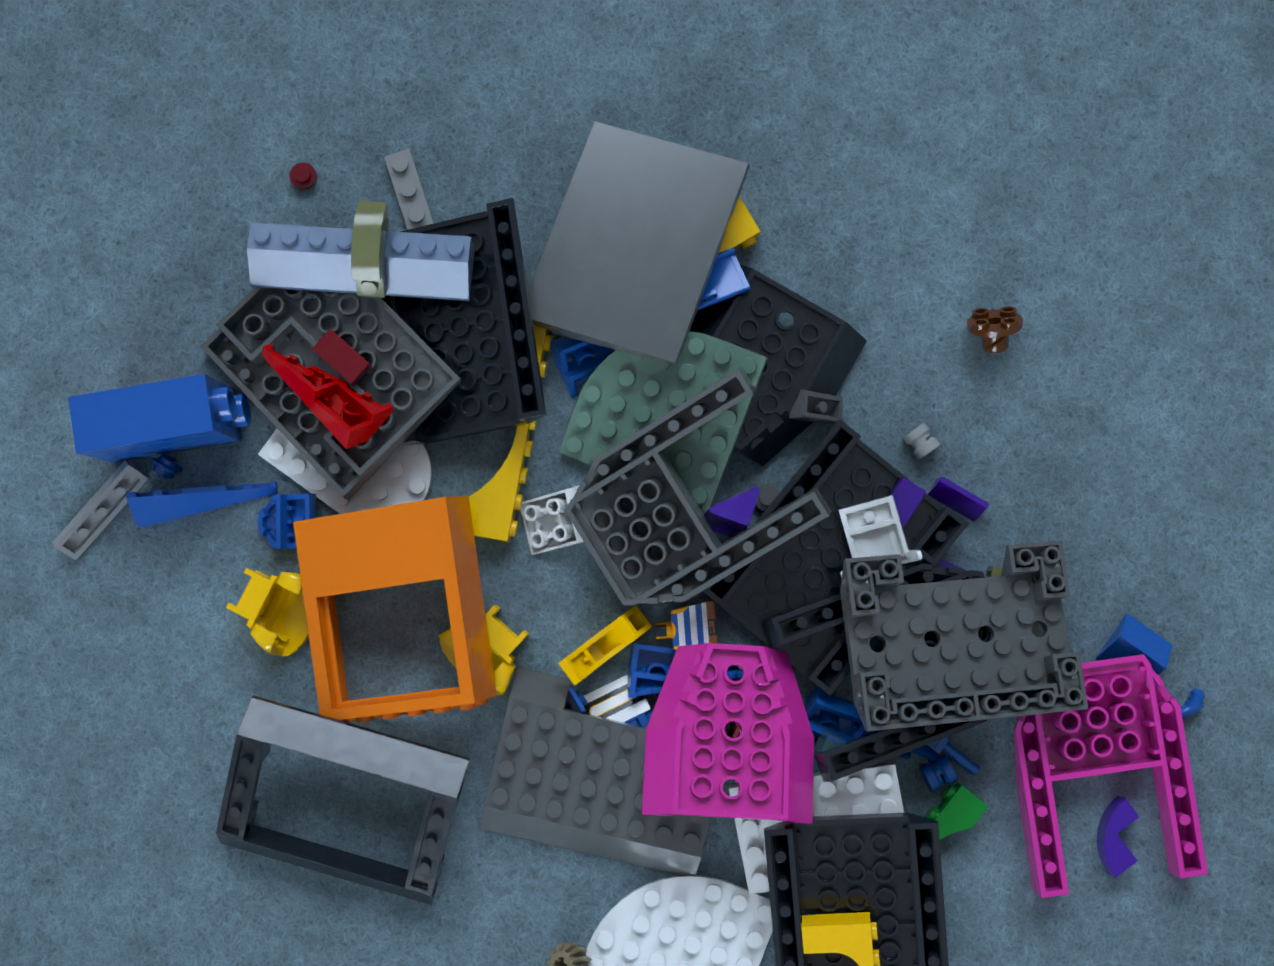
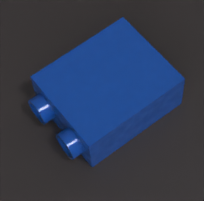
M206 374L68 397L76 454L112 463L242 441L240 427L250 426L251 412L246 395L244 393L235 395L234 388Z

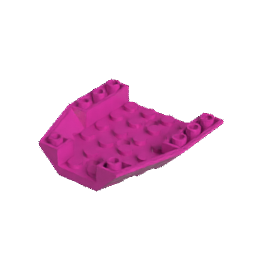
M705 643L678 646L646 728L642 815L704 816L812 824L814 736L788 653L764 646ZM737 666L741 669L742 678L739 681H732L728 678L727 669L729 667ZM731 722L738 724L741 730L739 737H728L725 733L726 724ZM733 780L738 784L739 791L736 796H728L724 793L723 784L725 781Z

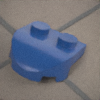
M316 494L274 495L269 498L271 501L267 506L260 510L258 517L259 532L261 536L266 537L273 548L297 549L293 522L316 518Z

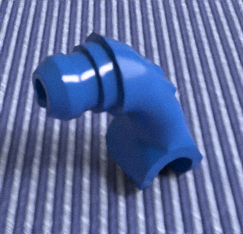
M1193 688L1190 691V697L1181 706L1182 718L1190 717L1204 707L1203 698L1205 693L1203 690Z

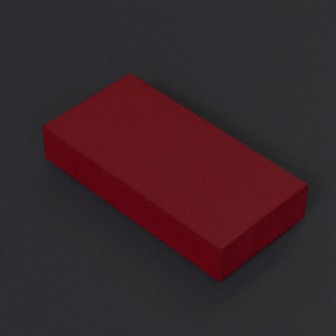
M331 329L312 348L315 353L352 386L372 366Z

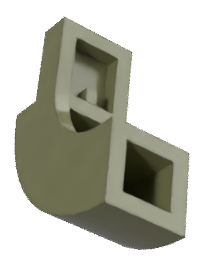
M359 201L356 208L351 244L352 280L356 281L357 296L385 298L387 292L384 266L385 240L389 228L387 202Z

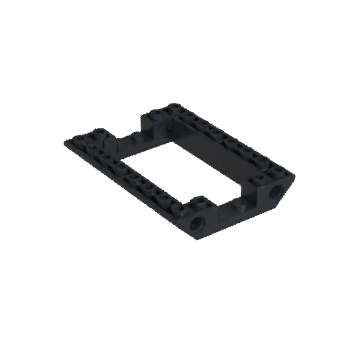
M253 695L236 735L216 835L220 843L432 905L445 857L443 853L452 818L458 807L470 758ZM271 744L429 790L409 870L253 825L251 828V823L256 816L259 801L254 800L261 766L264 759L270 753Z

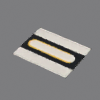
M628 675L584 695L588 702L584 706L586 714L619 722H625L651 709L644 695L635 698L628 697Z

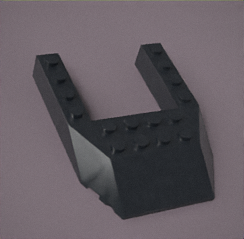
M921 564L904 570V582L899 585L985 578L983 571H967L960 568L934 567L931 564ZM841 594L764 622L773 648L844 623ZM980 627L978 630L980 640L988 642L990 639V632L985 627ZM926 632L924 641L927 646L934 647L937 643V638L932 632ZM988 719L877 730L817 753L814 757L823 781H835L984 723Z

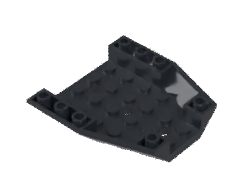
M740 265L751 290L698 310L690 331L710 335L768 357L766 371L762 373L757 391L754 394L734 447L741 451L740 454L763 467L813 423L789 418L800 390L836 396L867 340L846 321L757 270ZM781 313L791 314L793 324L789 327L782 326L778 321V316Z

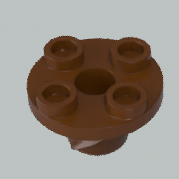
M1011 306L1002 307L1000 310L977 308L972 311V316L967 320L968 331L973 335L982 337V347L988 353L1006 351L1009 347L1008 335L1020 331L1023 327L1022 316L1017 313L1015 307Z

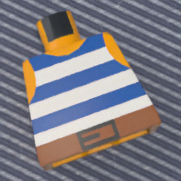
M714 601L671 610V622L655 623L656 639L672 638L674 650H677L678 646L705 643L717 644Z

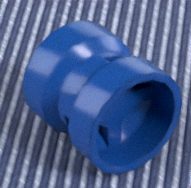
M945 755L937 758L936 762L931 765L927 763L919 767L931 792L940 789V786L944 783L951 784L957 781L956 774Z

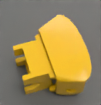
M246 568L244 573L251 576V579L237 606L233 603H228L226 608L248 619L246 625L252 629L250 632L252 638L266 652L274 656L292 655L298 651L309 636L300 574L281 572L279 576H269L261 571H253Z
M493 605L485 615L497 695H503L507 692L517 667L513 663L516 657L512 653L530 633L524 630L519 636L516 635L495 616L501 607ZM450 628L438 636L442 651L456 668Z

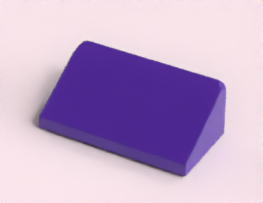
M944 477L937 478L928 493L930 497L973 522L989 506L988 502Z

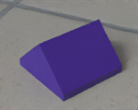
M758 486L710 507L704 516L713 531L734 537L749 527L760 492Z

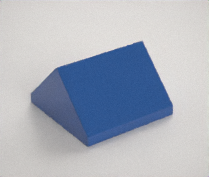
M1126 613L1096 658L1105 660L1144 654L1152 665L1151 667L1154 672L1159 675L1167 668L1172 644Z

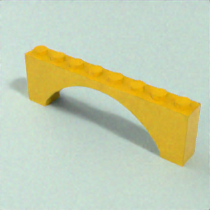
M533 326L540 375L542 378H545L547 362L543 360L545 351H550L551 349L550 341L552 340V335H548V329ZM537 420L529 424L517 426L513 446L500 470L480 490L469 496L474 536L510 542L511 537H516L518 521H514L516 510L520 511L522 507L523 495L519 494L521 483L525 484L527 480L528 468H525L524 464L525 458L530 457L532 453L533 441H529L531 430L535 431Z

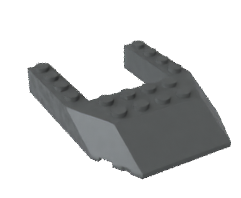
M743 367L733 371L596 457L574 497L564 510L623 605H636L637 603L653 604L668 601L685 602L830 515L831 509L816 487L721 544L663 450L757 391Z

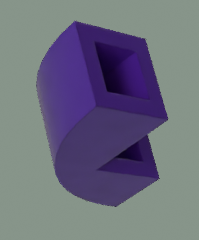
M1117 796L1108 805L1100 819L1097 830V848L1101 862L1108 874L1115 878L1137 862V859L1119 837L1118 833L1138 819L1139 816L1129 802L1120 796Z

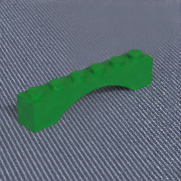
M957 782L955 786L951 784L945 789L941 796L944 800L937 808L933 806L925 817L938 821L939 839L941 840L955 832L971 829L989 806Z

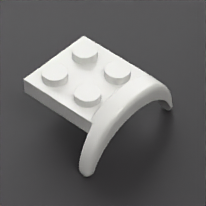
M893 495L839 509L852 558L900 554L902 564L919 561L923 558L920 550L908 549Z

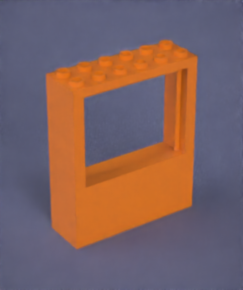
M469 496L434 498L293 522L320 715L348 723L357 720V723L373 721L374 718L382 717V720L398 718L399 715L405 714L411 717L423 715L425 712L430 711L436 714L448 712L455 708L469 710L488 704L487 699L497 696ZM444 579L459 687L348 700L335 595Z

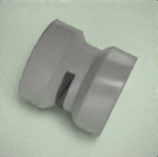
M925 422L902 438L907 445H911L914 448V455L918 460L940 445L936 437L930 436L929 428Z

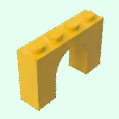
M870 912L802 915L801 929L804 954L841 953L852 958L859 966H880L879 949L873 950L872 940H878L876 922H871Z

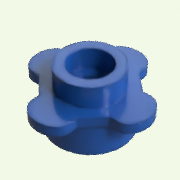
M160 455L159 458H152L151 460L155 464L153 470L165 478H173L176 471L181 472L183 467L177 464L178 461L169 455Z

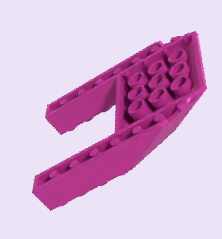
M1144 654L1081 663L1088 709L1017 717L1014 727L1016 786L1032 888L1035 894L1041 898L1069 894L1052 781L1152 767L1169 873L1179 878L1208 874L1181 706L1168 692L1164 682L1151 667L1152 665Z

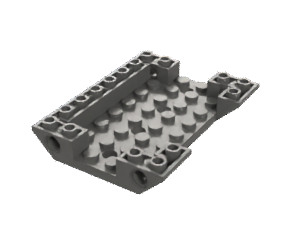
M1062 540L1007 545L1001 576L899 585L904 582L900 554L844 559L840 588L854 703L866 732L1088 709L1080 653H1070L1062 599L1070 596ZM1034 622H1038L1043 627L1041 637H1037L1032 633L1031 627ZM980 627H985L989 630L990 639L988 642L980 640L978 636ZM926 632H932L936 636L937 643L934 647L926 645L924 641ZM872 637H878L882 641L883 648L880 652H874L870 648L869 643Z

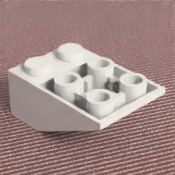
M579 486L522 502L521 514L531 555L584 543L564 511Z

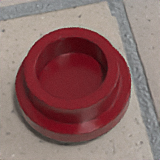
M302 162L292 167L289 177L291 183L296 188L306 190L315 184L317 173L313 166Z

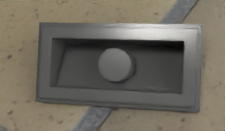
M800 390L789 418L821 424H836L839 419L842 420L843 397Z

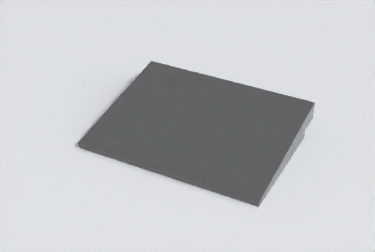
M594 121L528 290L533 326L549 329L556 335L677 365L749 171V163Z
M255 287L216 324L219 329L200 346L327 482L348 501L461 382V379L381 297L357 296L354 293ZM329 329L333 330L372 365L354 386L312 350ZM271 344L274 346L275 352L285 357L293 355L297 357V363L307 368L313 365L349 383V389L361 395L364 392L371 394L372 400L383 406L386 403L391 404L394 407L393 412L368 441L346 449L262 357L263 346Z

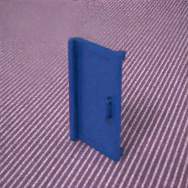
M734 248L718 253L697 311L751 290L735 256Z

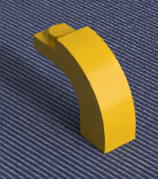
M635 605L558 664L575 686L652 626L637 605Z

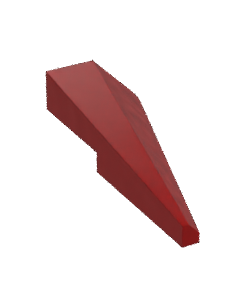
M271 344L263 346L262 357L346 449L368 441L393 412L394 407L391 404L386 403L383 406L373 401L371 394L364 392L361 395L349 389V383L313 365L307 368L297 363V357L293 355L285 357L275 352L274 346Z

